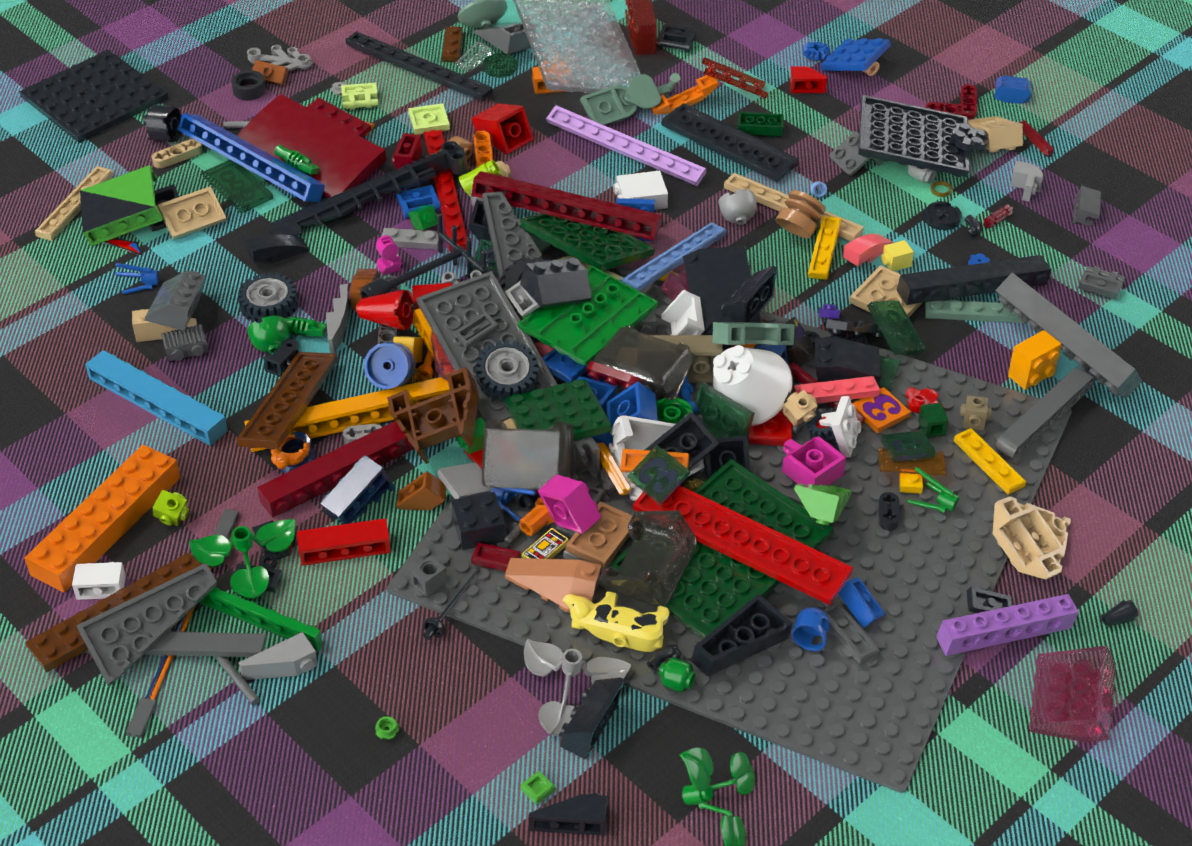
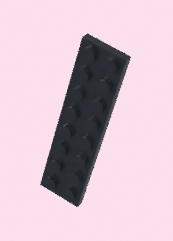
M684 103L661 119L662 126L776 182L799 165V158Z

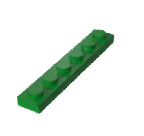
M217 587L212 589L200 601L202 605L286 639L303 632L315 651H319L323 645L321 631L315 626H308L298 622L295 618L286 617L275 610L266 609L253 601L249 602L235 594L224 592Z

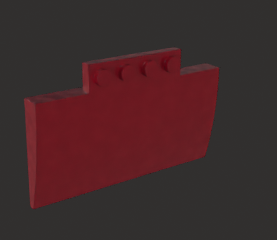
M279 94L237 135L239 138L285 162L284 159L274 154L277 145H283L289 150H296L310 158L311 162L319 167L318 174L310 175L307 173V175L325 184L322 195L328 198L356 187L387 161L385 149L363 138L372 131L370 124L319 97L305 107Z

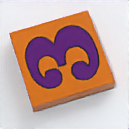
M884 387L880 389L879 396L861 398L852 403L856 411L865 418L864 422L877 434L909 418L911 415V411Z

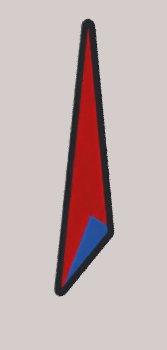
M117 238L104 241V243L143 255L138 243L135 241Z

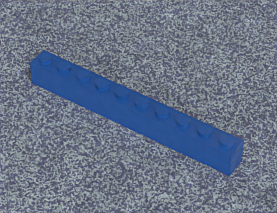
M182 114L178 130L296 197L307 202H320L325 184L200 115Z

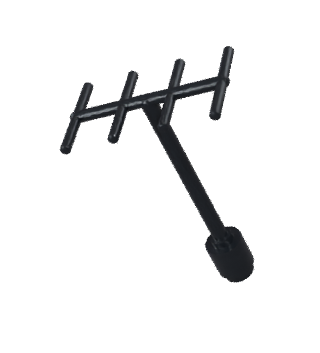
M439 213L437 232L438 252L443 253V240L452 247V252L390 281L383 278L375 280L360 290L361 297L367 298L389 293L392 288L452 261L453 265H457V258L461 256L467 259L468 278H470L472 272V264L484 274L487 272L486 250L481 251L480 264L472 257V239L467 238L466 252L457 244V226H452V239L443 232L442 214Z

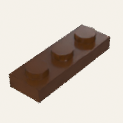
M446 27L442 62H460L463 27Z

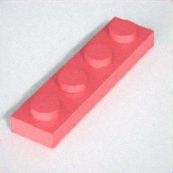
M874 376L794 385L793 393H800L805 390L807 394L813 395L817 404L840 401L841 397L849 396L850 400L876 397L880 393Z

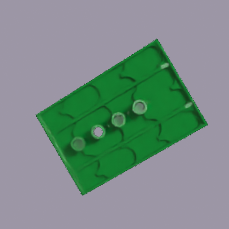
M594 266L587 269L591 301L543 308L538 307L517 323L518 328L525 334L539 339L543 344L553 347L559 353L569 356L576 363L584 366L588 365L590 361L593 362L603 351L605 352L622 335L627 334L639 321L641 322L658 306V301Z

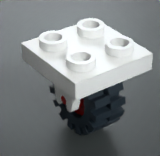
M844 396L841 397L835 411L833 408H830L829 411L823 409L822 413L820 411L816 412L817 415L807 422V429L811 439L819 436L828 444L836 445L837 442L841 454L845 457H851L853 448L856 447L858 433L861 432V423L857 420L856 408L852 405L850 397Z

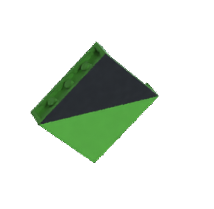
M150 165L80 190L83 234L91 246L163 220L156 206L153 182L157 181L158 178Z

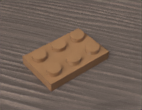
M599 502L597 510L601 518L583 534L575 532L565 546L567 552L591 563L599 564L605 569L638 526L639 518Z

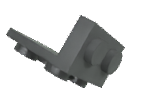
M856 131L830 154V158L849 176L856 173L870 159L878 166L884 162L878 158H866L858 154L859 134Z

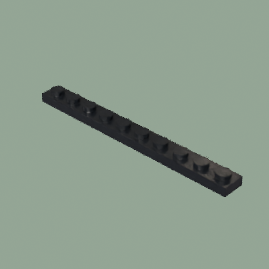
M356 31L345 39L346 45L477 100L484 101L493 93V87L360 32Z

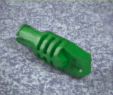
M283 145L276 146L274 154L284 159L288 165L306 175L307 173L310 175L318 174L319 167L313 164L310 158L296 150H289Z
M295 316L283 318L284 321H287L290 334L306 337H323L327 332V324L313 319L297 318Z

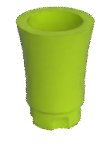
M490 160L459 177L460 184L470 197L473 178L480 171L499 176L502 175L500 168L494 160Z

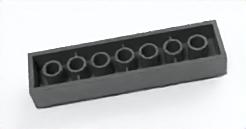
M1011 273L995 290L1000 296L998 300L1009 312H1014L1024 324H1029L1033 327L1032 330L1039 333L1045 330L1062 343L1060 350L1063 351V355L1071 361L1073 359L1082 370L1089 371L1099 384H1105L1109 388L1108 390L1117 398L1122 396L1126 400L1142 382L1135 368L1014 273Z

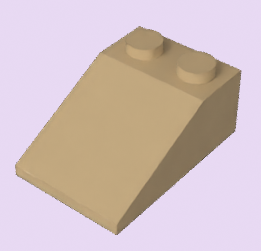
M998 116L967 120V124L970 127L978 130L982 129L988 133V143L985 148L988 152H999V149L1003 148L1005 150H1014L1017 146H1023V124Z

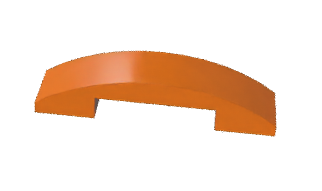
M710 73L696 79V86L666 99L664 94L661 95L660 103L651 109L654 114H668L683 103L691 107L710 95L719 84L714 75Z

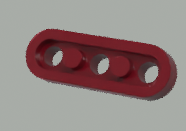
M590 361L586 368L588 376L598 381L600 378L604 379L608 384L615 387L621 385L624 389H627L638 381L641 384L644 383L634 375Z

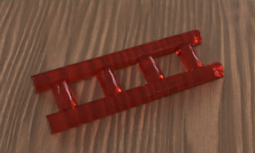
M703 58L702 64L708 66L704 70L705 75L760 97H767L768 92L761 89L764 88L765 81L708 58Z

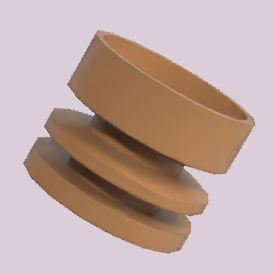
M791 190L788 195L789 198L785 201L788 208L782 207L775 220L790 233L810 239L817 227L813 221H820L821 215L824 214L826 208L816 198L801 191Z

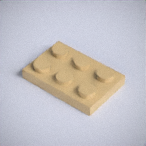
M211 186L158 204L157 207L173 240L226 221V216Z

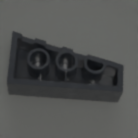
M757 594L694 646L691 662L705 675L711 676L787 640L793 622L760 594Z

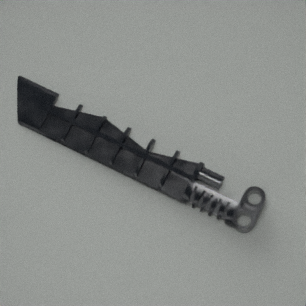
M445 142L441 147L442 150L437 151V154L427 155L424 159H418V162L413 161L412 164L403 165V167L397 170L387 172L385 175L366 181L363 184L273 221L269 235L297 236L303 233L301 228L315 224L322 226V222L342 218L356 208L362 210L361 205L373 200L381 202V197L394 192L399 195L402 189L413 186L417 188L422 183L436 178L437 173L449 168L454 174H464L469 169L466 153L457 142Z

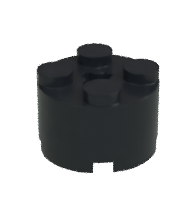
M152 105L148 114L144 115L143 123L147 128L148 139L159 142H177L182 135V132L178 130L182 117L180 109L175 106Z

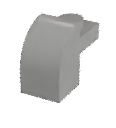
M1016 161L1010 186L1024 189L1022 200L1030 201L1031 194L1035 195L1036 191L1040 192L1043 173L1033 164Z

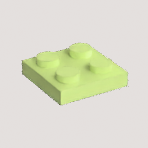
M443 103L408 108L414 134L423 135L424 132L431 130H442V132L450 130Z

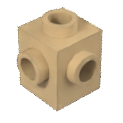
M805 390L800 393L795 392L788 397L782 412L794 427H797L805 421L807 423L815 417L818 406L817 401L813 395L807 394Z

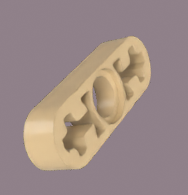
M190 139L158 151L152 155L153 165L161 169L197 156L203 152L202 143L195 139Z

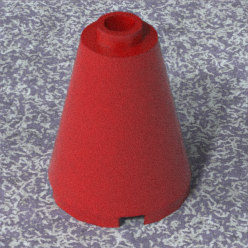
M398 290L362 298L356 305V312L361 319L405 330L409 329L413 323L414 311H411V304L415 303L413 295L409 290Z

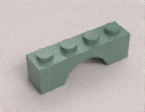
M713 322L712 343L725 345H794L795 324Z

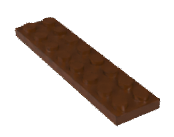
M298 352L237 437V445L247 448L279 449L338 362L337 354Z
M188 552L125 588L119 589L105 599L99 600L94 605L76 613L63 622L57 623L43 633L34 636L26 641L25 645L47 673L88 650L77 629V625L201 566V564Z

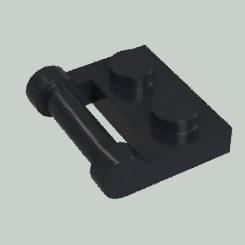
M664 24L657 38L656 47L662 48L663 46L681 49L684 52L690 53L697 29Z

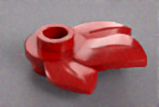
M910 387L906 390L905 396L908 398V408L913 412L919 413L921 405L940 403L937 401L939 394L933 389L924 388L920 391Z

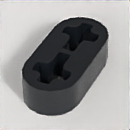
M891 492L881 494L878 504L879 526L887 531L895 530L899 525L900 519L899 497ZM887 502H890L891 507H887ZM887 516H891V521H888Z

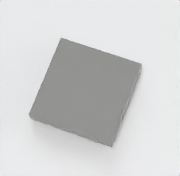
M476 462L440 468L437 472V476L455 499L489 493L494 486Z

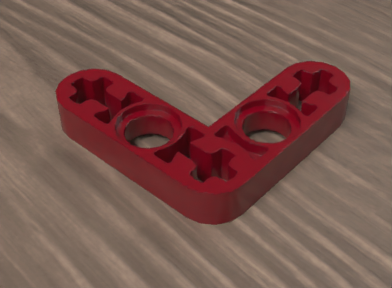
M971 84L963 85L960 92V104L929 102L925 105V108L966 116L967 120H973L976 118L977 88Z

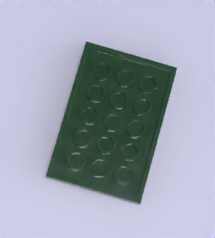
M543 213L519 220L521 223L520 227L525 229L526 232L538 236L540 240L549 242L553 247L565 251L566 254L578 258L582 263L594 266L601 271L645 259L646 257L653 256L655 251L654 247L629 234Z

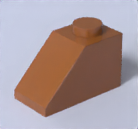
M426 471L398 491L396 508L400 510H431L445 501L446 486L440 479Z

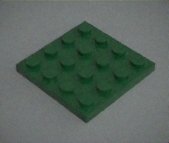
M586 379L574 380L573 382L557 384L552 387L536 389L532 392L521 395L515 394L504 398L505 407L528 452L612 432L611 423Z

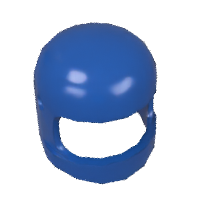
M815 607L803 609L798 614L792 630L793 641L798 646L809 651L822 650L826 644V632L829 630L830 624L826 613ZM822 636L823 641L820 644H812L814 637Z

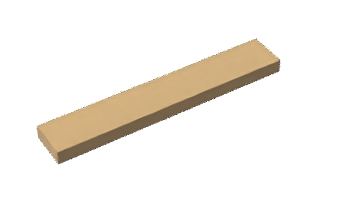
M96 166L35 230L36 237L53 241L81 211L80 190L110 180L114 175L113 170Z

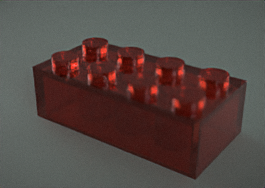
M625 0V5H627L625 19H627V29H629V38H631V48H634L636 55L656 54L657 24L651 0Z

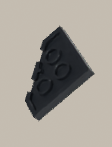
M828 318L826 328H830V332L842 334L845 330L851 331V334L863 335L864 332L872 333V336L884 337V334H889L890 325L845 318Z

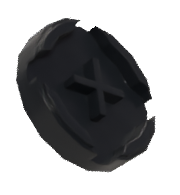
M938 201L929 204V207L924 209L923 219L931 228L951 230L960 224L962 212L957 206L955 208L951 206L949 202Z

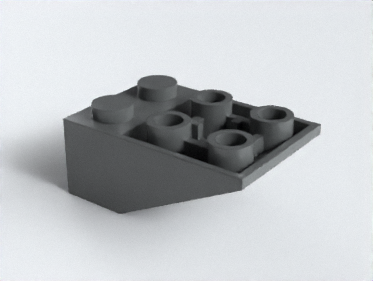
M514 22L475 30L474 33L480 36L481 39L491 43L494 47L502 50L505 54H513L514 52L524 51L533 47L536 28L526 22Z

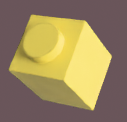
M905 240L884 245L881 256L882 263L892 271L912 267L914 251Z

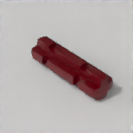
M1006 204L990 216L984 218L983 225L987 228L993 227L1011 215L1013 207Z

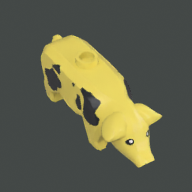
M606 592V596L596 604L585 597L568 594L564 597L563 602L570 609L572 628L587 629L594 636L613 643L618 647H626L641 652H653L662 648L664 638L663 626L667 623L669 617L668 608L658 606L657 612L641 614L634 609L617 606L618 595L613 592Z

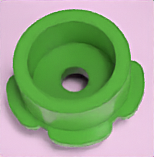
M382 717L375 726V730H377L376 735L381 739H392L399 731V725L392 717Z

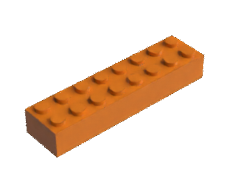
M144 444L140 446L24 557L30 576L65 593L72 586L76 564L95 563L155 504L162 489L168 491L181 478L177 460Z

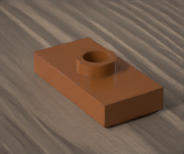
M255 60L252 69L260 72L264 76L265 81L284 85L288 73L287 67Z

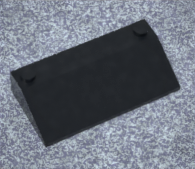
M744 246L703 248L683 256L689 292L700 297L705 329L701 335H713V322H722L721 308L723 304L728 302L732 298L733 293L742 287L744 281L752 276ZM759 313L751 323H762L761 314Z

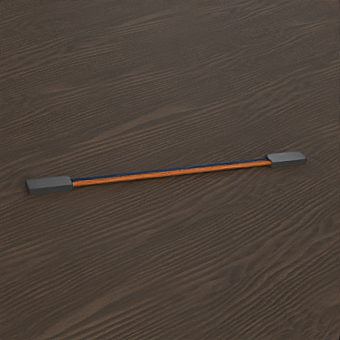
M224 509L213 535H221L229 539L239 512ZM195 607L178 622L174 632L185 631ZM174 655L163 656L146 697L140 698L126 730L127 736L142 738L157 704L155 697Z

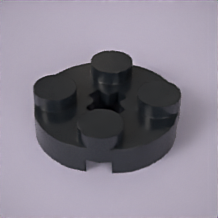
M961 123L959 127L953 129L950 139L951 141L954 140V145L962 150L974 152L975 149H980L979 151H983L988 143V133L985 130H978L966 123Z

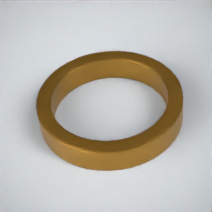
M936 181L932 183L930 190L935 196L946 197L951 194L952 186L944 181ZM937 185L946 186L949 189V191L945 193H940L935 191L933 188Z

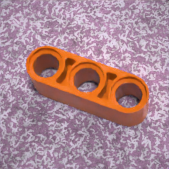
M478 131L474 134L476 168L493 160L490 134L486 131Z

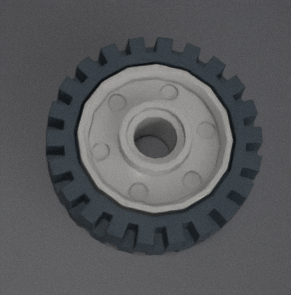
M265 273L260 274L261 277L255 275L253 280L247 279L246 283H243L241 288H239L238 302L242 315L247 320H252V322L259 321L261 323L263 322L262 318L268 316L291 317L293 312L297 310L298 294L296 285L285 275L282 277L278 273L275 276L273 273H268V276H265Z
M501 340L496 341V346L493 343L489 344L488 349L485 347L482 350V354L480 353L476 362L477 384L482 392L485 390V395L489 397L492 394V399L494 400L500 397V402H504V398L511 397L512 395L532 392L537 384L539 373L538 360H536V355L532 354V350L530 348L526 349V345L522 343L518 346L517 341H513L512 344H509V340H505L504 344L501 343Z

